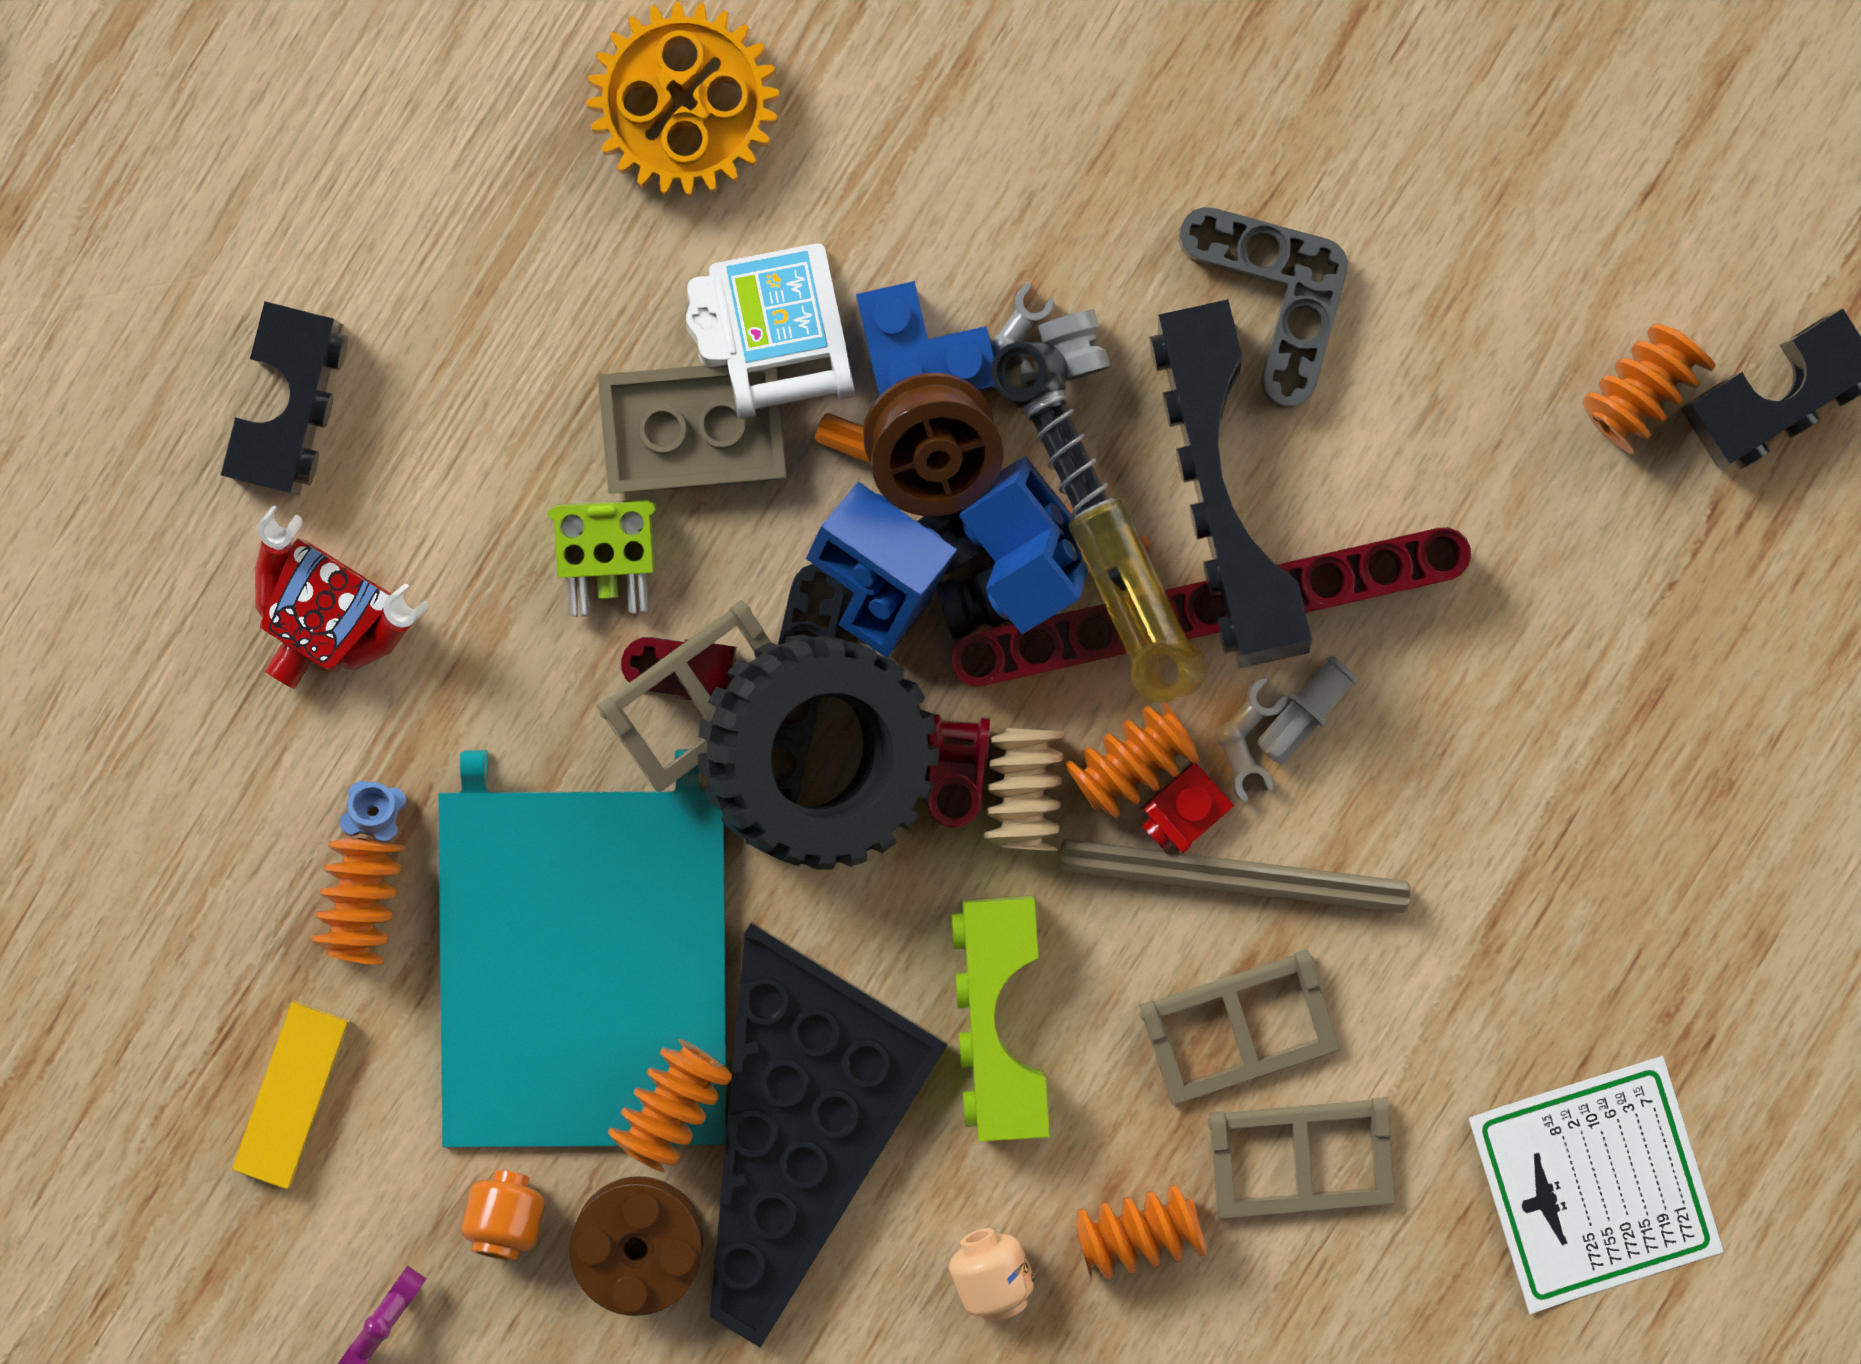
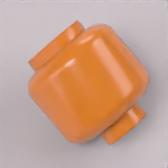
M495 1170L493 1180H480L471 1186L462 1221L461 1233L465 1239L473 1243L471 1249L473 1253L500 1260L518 1261L519 1253L528 1252L536 1246L545 1208V1199L536 1190L528 1188L529 1176L511 1171Z

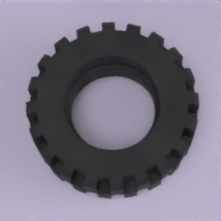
M807 635L786 637L785 643L781 645L769 642L754 650L756 659L750 663L739 660L727 672L733 680L727 689L724 690L716 687L708 703L716 706L712 721L701 720L698 735L699 738L707 740V753L698 754L699 772L709 776L711 783L704 790L711 805L723 812L721 818L723 823L733 833L743 837L747 844L783 862L798 867L803 864L815 870H833L838 862L852 867L867 862L868 850L873 849L884 853L897 842L892 832L898 826L910 830L920 817L918 813L912 810L918 797L926 800L930 798L935 783L925 780L927 766H938L939 748L927 743V735L937 731L933 713L921 710L919 704L924 701L925 696L917 683L904 679V669L892 659L876 654V650L861 644L823 635L819 637ZM818 695L837 697L852 707L862 728L864 744L859 769L848 787L829 802L815 807L795 804L781 794L773 777L771 750L776 732L785 717L800 703Z

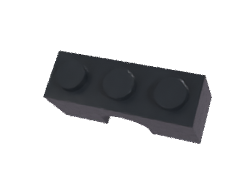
M264 301L250 359L262 365L278 368L284 374L290 388L289 402L285 410L277 418L268 422H252L235 417L221 476L299 496L302 484L308 486L312 484L319 459V452L311 449L317 426L326 427L333 405V393L326 392L331 369H341L347 350L348 336L340 334L343 326L342 323L330 317Z
M1843 308L1827 314L1779 345L1788 358L1793 370L1791 388L1781 400L1772 401L1761 397L1754 391L1743 372L1729 376L1680 407L1717 468L1730 465L1733 462L1736 463L1739 470L1749 466L1770 452L1765 442L1785 430L1789 438L1794 437L1820 420L1815 410L1835 398L1838 405L1842 406L1861 395V336Z

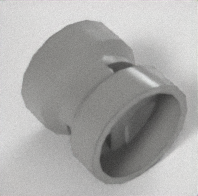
M1094 309L1063 316L1038 326L1042 342L1049 343L1057 348L1065 358L1067 366L1066 381L1097 373L1111 367L1106 349L1099 345L1094 346V341L1097 340L1095 333L1099 328Z

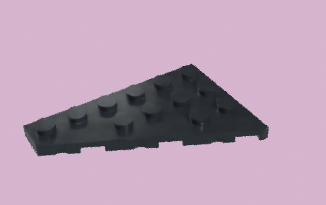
M751 921L744 933L710 1317L761 1348L946 1049L948 1042Z

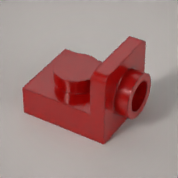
M1191 763L1141 807L1149 817L1141 826L1164 852L1174 845L1180 853L1184 854L1192 847L1191 844L1230 811L1234 805L1197 763Z

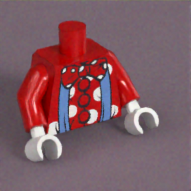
M272 506L258 525V534L262 541L255 566V608L263 617L260 628L280 640L282 644L266 667L265 672L288 687L295 689L312 661L330 672H338L342 667L349 670H357L391 654L411 624L428 611L429 603L424 600L415 609H411L404 601V593L410 587L408 584L402 585L391 594L307 540L297 538L293 545H291L292 539L302 526V518L295 515L287 529L282 528L276 523L274 518L277 507Z

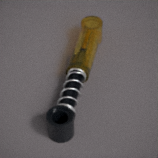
M1017 341L1007 344L998 351L992 362L991 375L994 386L1002 396L1014 401L1017 410L1024 412L1025 419L1033 421L1039 433L1036 443L1044 445L1050 457L1047 467L1056 470L1062 483L1059 492L1067 495L1073 506L1070 516L1074 519L1068 524V527L1132 662L1131 677L1133 685L1141 696L1152 702L1164 703L1192 695L1200 688L1205 679L1206 663L1204 656L1196 645L1188 641L1123 500L1108 499L1104 490L1107 488L1108 483L1100 482L1093 467L1096 459L1089 458L1081 441L1085 434H1078L1070 415L1073 413V409H1066L1065 407L1067 405V396H1065L1066 392H1064L1067 388L1065 385L1067 377L1065 358L1057 348L1049 343ZM1029 356L1035 360L1039 370L1038 378L1031 387L1024 383L1020 373L1024 360ZM1164 655L1173 658L1178 665L1179 676L1174 686L1164 682L1159 673V663Z

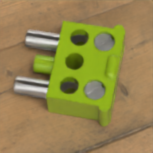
M651 499L556 504L548 511V517L554 520L557 577L567 578L570 616L578 617L576 577L579 578L581 617L590 614L588 576H597L598 598L619 597L617 575L626 574L628 611L637 614L635 574H638L640 613L643 614L649 611L647 573L655 571L652 513L657 510L656 502L651 501ZM636 541L643 546L644 555L642 558L633 559L627 554L626 546L628 542ZM600 543H608L612 546L614 550L612 560H603L598 556L597 546ZM575 544L583 549V561L574 562L568 557L567 550L569 545Z

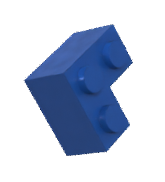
M915 281L856 294L879 396L895 383L924 373H945L960 377L974 385L981 393L997 390L991 375L994 356L987 326L928 339Z
M1026 455L1001 470L990 490L971 506L963 509L959 516L962 519L963 529L971 542L977 547H984L995 561L986 586L992 607L1000 617L1006 620L1010 619L1021 634L1080 599L1096 548V544L1093 541H1088L1083 528L1075 526L1074 518L1070 516V511Z
M858 481L822 524L805 559L854 592L839 625L888 658L925 611L957 549L945 542L935 531L925 528L892 505L884 496L873 492Z

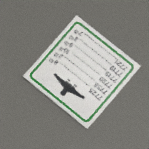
M1663 1056L1469 1117L1529 1314L1724 1252Z

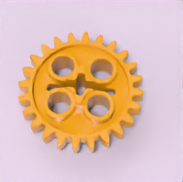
M675 1L672 8V17L666 19L663 18L655 5L650 6L651 24L644 27L639 20L631 15L628 17V22L633 34L628 39L613 31L609 34L617 49L615 55L604 52H597L596 54L598 62L607 71L606 75L594 74L588 76L589 84L601 90L602 95L586 100V105L589 110L603 112L604 117L591 124V129L594 134L611 133L612 136L601 147L602 152L605 156L622 151L623 156L618 163L617 169L623 175L635 166H638L640 170L637 183L640 187L644 188L656 176L660 178L662 195L668 196L674 181H681L687 197H692L695 190V181L703 179L711 193L717 192V174L723 172L731 181L736 183L739 181L734 164L738 160L752 167L757 165V160L749 149L752 143L769 147L771 144L770 138L760 130L761 124H778V115L764 108V104L780 99L779 89L765 87L762 83L776 74L774 65H756V62L766 51L763 43H758L746 48L744 43L750 33L749 27L744 24L730 33L727 30L729 26V13L725 10L712 23L707 21L705 3H699L693 17H685L680 1ZM688 44L698 52L695 64L690 69L682 72L673 71L665 64V57L669 49L674 45ZM718 59L721 62L720 67L700 83L693 92L696 107L690 111L688 108L681 106L668 120L656 139H647V132L673 109L675 104L671 96L672 91L677 88L680 92H688L700 78L710 61ZM730 83L741 90L742 99L733 110L726 112L718 111L709 103L710 94L719 84ZM648 88L657 94V105L648 115L635 116L626 110V99L635 89ZM684 127L696 129L703 137L699 150L688 156L678 155L670 149L672 135L678 129Z

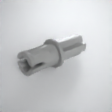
M1328 656L1327 661L1298 694L1293 692L1289 694L1288 698L1291 700L1289 705L1258 739L1257 744L1260 749L1273 761L1279 764L1286 762L1318 724L1324 727L1328 723L1324 717L1349 688L1359 680L1349 668L1334 656Z

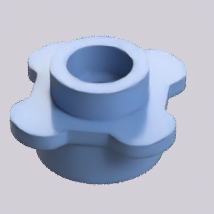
M359 781L354 783L348 791V812L340 818L342 831L348 836H356L359 833L374 836L380 843L392 841L398 834L395 824L398 812L406 806L404 793L398 788L393 787L389 789L378 782ZM370 808H377L379 810L375 816H370L367 812Z

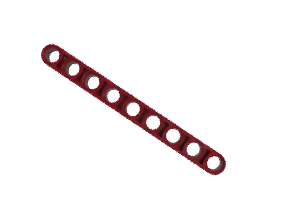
M1444 527L1276 565L1298 581L1305 612L1308 613L1452 580L1459 577L1468 568L1471 560V547L1467 538L1459 531L1450 527ZM1436 538L1447 540L1454 550L1455 559L1453 564L1444 572L1432 568L1426 558L1428 545ZM1378 551L1389 553L1397 564L1395 578L1386 585L1376 583L1368 572L1369 560ZM1320 564L1333 567L1340 578L1337 592L1329 598L1318 596L1310 585L1311 573ZM1202 581L1051 616L1030 629H1038L1045 632L1052 642L1050 657L1040 664H1032L1022 658L1019 652V642L1025 633L1021 634L1015 625L1012 624L973 633L962 638L955 645L951 654V666L955 675L963 683L971 686H987L1216 634L1219 631L1217 623L1205 624L1194 613L1196 597L1201 592L1208 590L1207 582ZM1147 603L1159 605L1167 616L1165 631L1155 638L1144 636L1138 631L1135 624L1137 611ZM1096 616L1107 623L1110 630L1108 643L1098 651L1085 649L1077 638L1079 624L1087 617ZM983 643L992 649L995 656V664L987 675L973 677L963 670L961 655L969 644Z

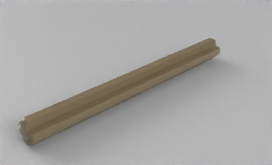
M1076 840L1063 841L1059 858L1060 869L1064 872L1398 913L1407 911L1411 896L1410 884L1403 880Z

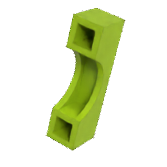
M1033 895L962 900L963 913L952 914L954 949H965L967 972L955 973L957 1009L969 1008L970 1032H959L961 1068L973 1067L974 1091H963L965 1127H977L978 1142L1050 1137L1047 1085L1044 1071L1025 1065L1013 1057L1000 1041L995 1028V1006L1002 987L1018 969L1038 959L1035 898Z

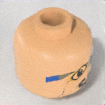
M991 1228L976 1230L966 1235L960 1241L962 1248L952 1256L949 1263V1273L962 1306L969 1314L983 1316V1319L988 1322L1002 1321L1015 1316L1027 1306V1298L1033 1292L1035 1278L1021 1243L1012 1235L995 1234Z

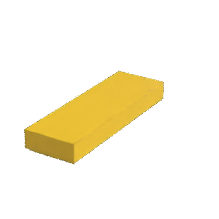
M295 1000L291 1002L231 1170L285 1189L291 1187L350 1022L349 1019Z

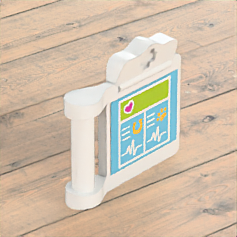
M816 243L714 263L709 267L710 276L695 277L688 282L687 332L696 342L699 358L704 366L719 367L728 365L739 419L756 416L755 409L836 393L839 400L856 397L826 250L822 244ZM830 357L832 370L750 386L749 372Z

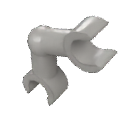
M1031 283L1024 285L1014 298V312L1000 333L991 341L994 357L1007 344L1017 341L1022 342L1033 324L1043 320L1051 312L1054 305L1053 298L1045 304L1041 312L1031 313L1023 305V298L1029 291ZM1025 359L1020 372L1024 383L1036 381L1038 371H1034L1028 360Z
M1266 677L1257 679L1250 684L1246 694L1247 701L1217 731V740L1223 747L1235 773L1232 779L1233 792L1244 802H1248V798L1243 790L1242 783L1248 774H1258L1266 790L1272 791L1273 787L1271 775L1267 770L1256 765L1245 740V737L1264 716L1276 715L1286 705L1287 696H1281L1269 708L1260 706L1257 701V692L1267 682L1268 678Z

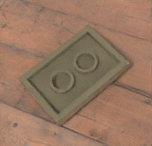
M702 365L598 375L609 494L787 479L781 406L775 405L755 409L756 416L739 419L728 365L719 367ZM777 367L749 372L750 386L778 381Z

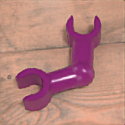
M407 1265L374 1313L365 1320L362 1330L338 1364H367L382 1341L389 1337L392 1327L427 1279Z

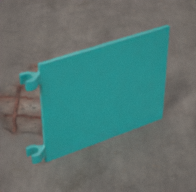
M677 749L675 751V759L689 749ZM464 750V752H460L461 791L438 793L442 1147L618 1146L608 1134L610 1127L629 1131L631 1127L621 1115V1110L623 1107L641 1111L644 1107L634 1095V1090L638 1087L654 1091L657 1087L647 1075V1070L651 1067L667 1072L670 1067L659 1053L662 1047L680 1052L683 1046L677 1039H684L702 1049L726 1067L724 823L721 820L723 812L711 805L706 792L701 788L699 764L676 780L675 790L661 791L660 793L656 791L490 792L487 788L488 750ZM710 1082L719 1094L715 1105L698 1102L706 1114L704 1122L701 1125L686 1123L693 1134V1138L688 1145L673 1143L675 1146L726 1145V1085Z

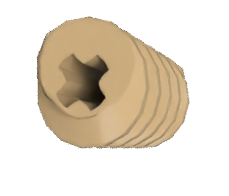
M1007 728L1005 733L989 737V744L1005 751V756L988 761V768L1003 774L1004 780L986 785V791L1002 798L1003 801L1002 804L985 809V815L1001 822V827L984 832L983 839L1004 848L1058 850L1055 846L1043 842L1042 837L1058 833L1060 825L1044 818L1043 814L1061 807V801L1045 794V790L1061 785L1062 777L1046 770V766L1061 762L1064 754L1048 747L1047 742L1063 738L1065 731Z

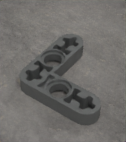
M1209 207L1193 210L1184 219L1179 229L1178 237L1181 250L1188 258L1201 264L1285 286L1262 371L1261 387L1267 399L1279 407L1292 408L1301 405L1312 395L1318 381L1347 274L1348 261L1344 250L1337 243L1329 239ZM1204 220H1210L1214 222L1213 231L1216 234L1229 238L1233 235V225L1243 228L1244 232L1236 244V261L1224 257L1230 247L1228 245L1216 242L1212 243L1207 251L1198 249V239L1189 235L1190 227L1200 228ZM1259 234L1268 235L1277 242L1279 257L1272 266L1258 267L1248 259L1246 245L1253 236ZM1290 241L1301 244L1295 256L1313 259L1319 251L1328 253L1327 263L1335 266V274H1326L1321 282H1316L1311 279L1312 270L1310 268L1297 264L1292 267V276L1282 274L1281 271L1290 257ZM1299 307L1313 309L1319 315L1321 321L1318 335L1310 340H1300L1294 337L1288 328V317L1291 311ZM1281 342L1294 350L1314 351L1312 362L1303 356L1299 359L1296 377L1305 380L1304 388H1295L1289 397L1281 395V384L1273 381L1274 372L1282 373L1285 371L1291 353H1279Z

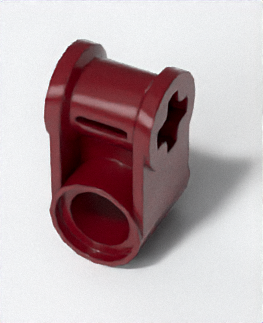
M643 637L631 642L624 650L621 658V671L625 679L630 683L640 676V670L636 667H631L630 660L632 655H642L644 646L655 647L656 658L662 660L688 641V639H684V642L655 637ZM712 643L687 662L710 697L716 687L726 690L732 682L727 672L735 665L737 647ZM671 673L648 690L676 695V698L692 700L674 673Z
M933 713L937 731L929 734L928 745L939 748L938 766H928V781L935 783L930 798L927 800L928 811L932 818L941 826L948 828L962 827L976 817L981 805L983 771H986L990 718L981 717L978 723L942 720L940 714ZM944 740H966L971 741L973 744H947L944 742ZM956 784L965 788L969 793L971 800L970 808L961 818L952 819L940 813L936 799L938 792L943 787Z

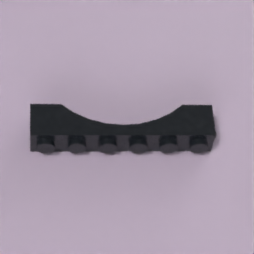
M1229 299L1159 314L1158 335L1149 337L1150 349L1156 371L1167 370L1171 390L1162 392L1169 426L1180 425L1185 446L1176 448L1183 483L1194 482L1198 503L1189 505L1194 532L1197 540L1207 538L1212 556L1211 560L1203 561L1210 596L1221 594L1226 614L1225 617L1217 618L1223 651L1225 654L1235 652L1239 669L1308 654L1310 652L1312 636L1299 583L1274 564L1251 539L1233 508L1222 476L1218 447L1219 426L1227 398L1240 374L1242 352Z

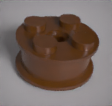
M924 373L903 379L889 387L877 398L870 408L864 423L863 444L866 455L871 463L875 483L881 494L892 505L905 512L930 517L961 511L982 498L990 490L1000 473L1003 463V444L999 431L994 424L989 404L974 385L960 377L945 373Z
M631 1176L612 1181L600 1188L589 1198L578 1216L570 1240L571 1267L578 1284L587 1296L611 1312L627 1316H644L662 1311L676 1303L688 1291L697 1275L703 1251V1230L699 1216L689 1199L681 1191L665 1181L646 1176ZM632 1238H640L647 1244V1249L642 1252L633 1251L629 1248L627 1241Z

